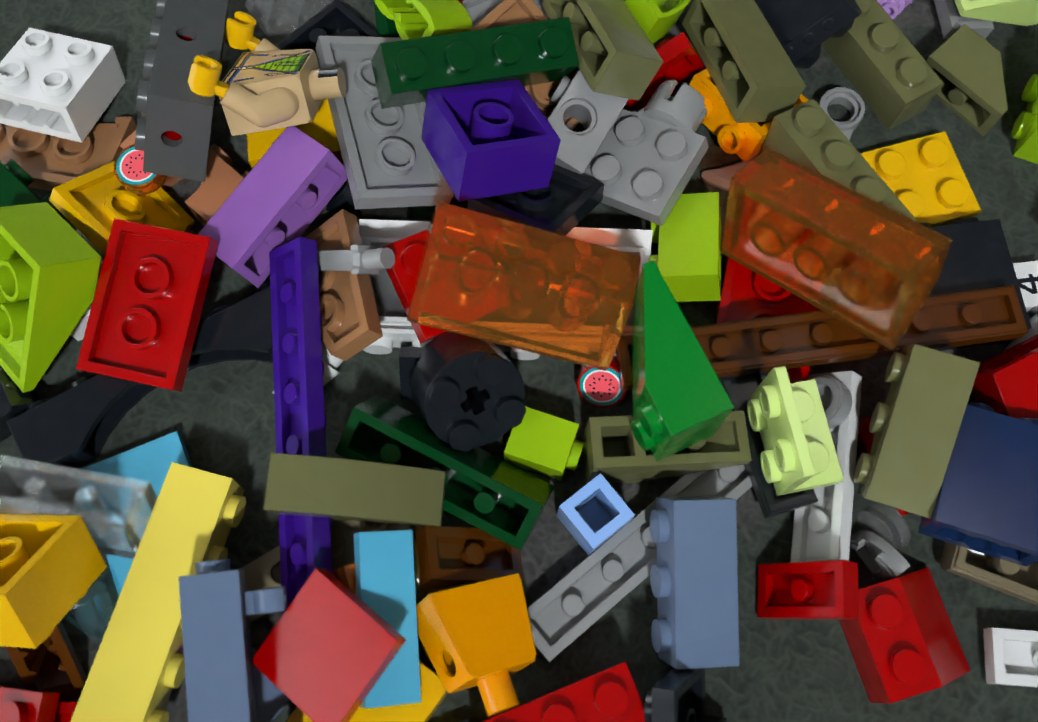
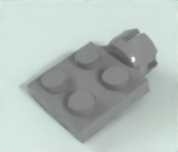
M666 80L656 88L647 105L640 111L632 112L622 109L582 174L604 184L603 200L601 203L663 226L709 148L707 138L696 133L707 114L704 97L686 83L680 87L675 97L670 96L678 84L676 80Z

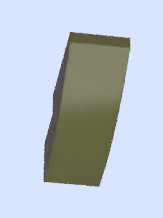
M271 453L264 510L274 514L441 527L446 472L378 462Z

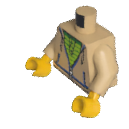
M236 11L233 19L227 18L224 39L231 48L238 50L249 49L252 52H243L222 81H219L222 65L215 59L197 55L191 65L188 77L189 87L197 95L206 97L217 95L220 98L219 103L222 104L232 136L307 124L314 120L324 99L343 98L346 96V80L341 67L320 69L316 53L312 49L280 50L266 38L259 40L253 36L256 20L253 16L242 11Z

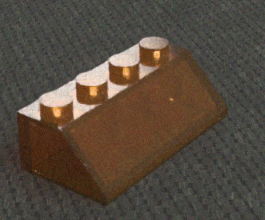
M767 148L730 179L721 253L893 350L938 281L952 239Z
M438 201L428 226L407 321L606 371L610 366L634 304L641 257Z

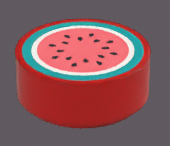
M597 356L587 360L582 365L579 371L577 389L585 402L595 407L606 408L618 404L624 398L627 390L622 391L616 359L608 356Z

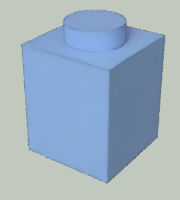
M600 473L559 506L556 516L587 555L590 556L628 524L635 514Z

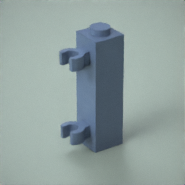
M230 559L194 563L195 574L179 577L188 722H257L253 664L250 662L252 659L249 615L285 611L288 608L286 586L247 591L246 568L231 570Z

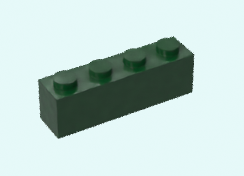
M565 17L380 43L371 59L381 109L426 102L429 89L519 79L523 86L560 81L579 66V60L570 18Z
M377 394L353 408L335 450V453L350 460L445 471L443 510L520 551L533 532L555 486L479 447L467 452L453 449L449 443L437 437L425 419Z

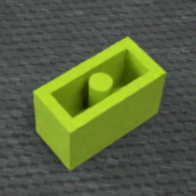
M719 192L681 194L663 226L651 222V230H653L652 243H659L658 254L650 255L649 262L654 260L676 302L721 301L722 220Z

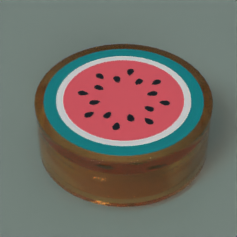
M135 144L126 147L118 154L114 162V173L127 191L137 195L150 194L162 187L167 176L143 172L144 151L135 150Z

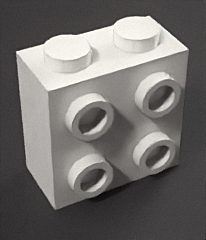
M29 28L0 62V123L82 143L126 82L113 46Z

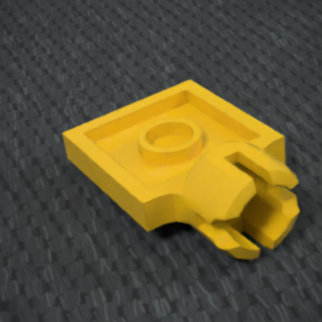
M117 160L54 187L49 201L104 256L114 218L182 232L190 231L195 223V220L153 179L141 185H131L122 181L116 171Z

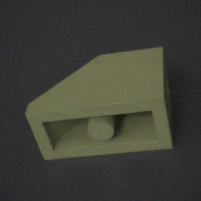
M964 24L934 51L926 62L943 82L935 97L984 137L1008 110L1001 52L988 43L984 37L978 35Z

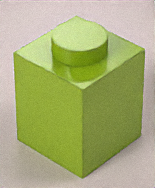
M525 406L526 413L522 422L512 428L504 451V461L562 481L565 469L576 471L585 443L576 440L579 424Z

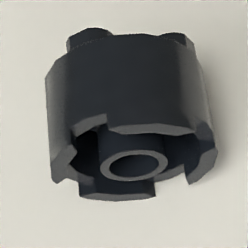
M457 329L438 335L422 347L419 352L421 358L414 368L413 377L410 376L409 385L415 404L428 426L440 440L449 443L455 450L467 452L473 448L495 442L511 428L518 426L522 422L526 413V408L523 404L525 399L523 378L513 363L492 339L487 336L485 338L479 334H468L465 330Z

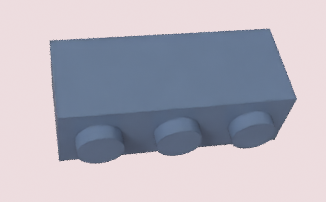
M721 496L656 497V510H652L649 521L651 538L657 546V564L652 566L650 572L651 589L653 595L657 598L658 619H654L651 626L653 648L658 653V658L675 669L740 666L736 499Z

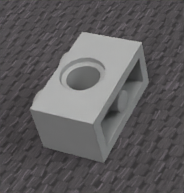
M580 69L573 80L564 76L550 100L557 104L549 118L545 116L561 139L555 164L582 175L629 99L593 92ZM563 119H577L583 125L584 131L574 132L565 125Z

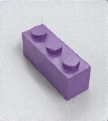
M295 126L287 127L214 216L210 218L198 235L211 237L218 241L216 256L259 288L270 274L269 251L301 237L346 182L345 167L322 144Z

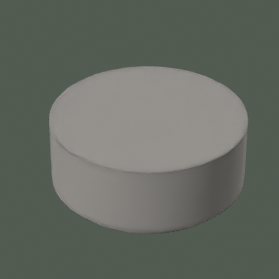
M822 375L812 378L816 380L829 429L840 425L848 417L852 408L850 390L846 385L831 376Z

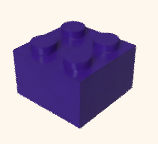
M519 79L429 89L427 92L421 139L458 202L549 187L561 139Z

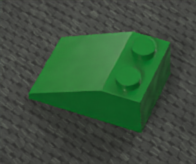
M653 260L643 265L632 303L633 417L635 420L631 421V428L642 450L647 451L650 449L658 462L713 436L734 406Z

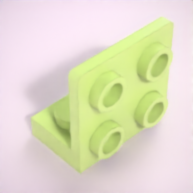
M785 366L772 368L750 395L751 400L747 402V414L753 431H760L765 450L761 452L760 461L766 481L774 484L777 496L836 485L844 481L816 380L812 379L790 384Z

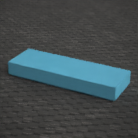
M412 530L355 533L356 596L406 639L366 696L360 708L367 709L420 703L421 689Z

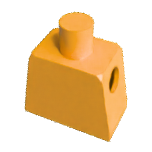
M519 573L431 593L416 605L418 636L447 692L455 693L478 686L488 717L503 713L520 705L510 676L535 661L536 649Z

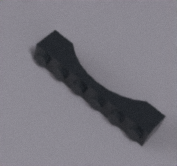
M270 282L260 285L259 288L252 292L251 296L234 305L227 304L215 308L208 314L206 319L199 322L187 372L197 367L224 361L256 360L273 363ZM101 374L88 375L74 381L70 385L69 390L51 399H42L29 404L22 414L7 421L29 474L51 484L96 460L108 437L125 414L157 387Z

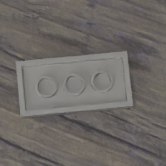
M318 36L315 47L320 69L341 67L345 75L346 96L328 99L355 209L449 205L454 196L421 139L426 102L381 109L371 59L380 43L401 41L400 37Z

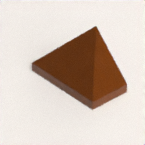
M61 621L57 624L53 633L37 649L5 646L25 688L60 693L59 701L80 697L87 677Z

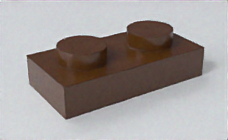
M425 526L416 532L421 585H469L519 573L521 581L524 580L520 550L479 528Z

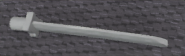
M350 245L351 250L317 251L320 271H351V274L379 275V269H390L395 263L394 252L390 248H378V246Z

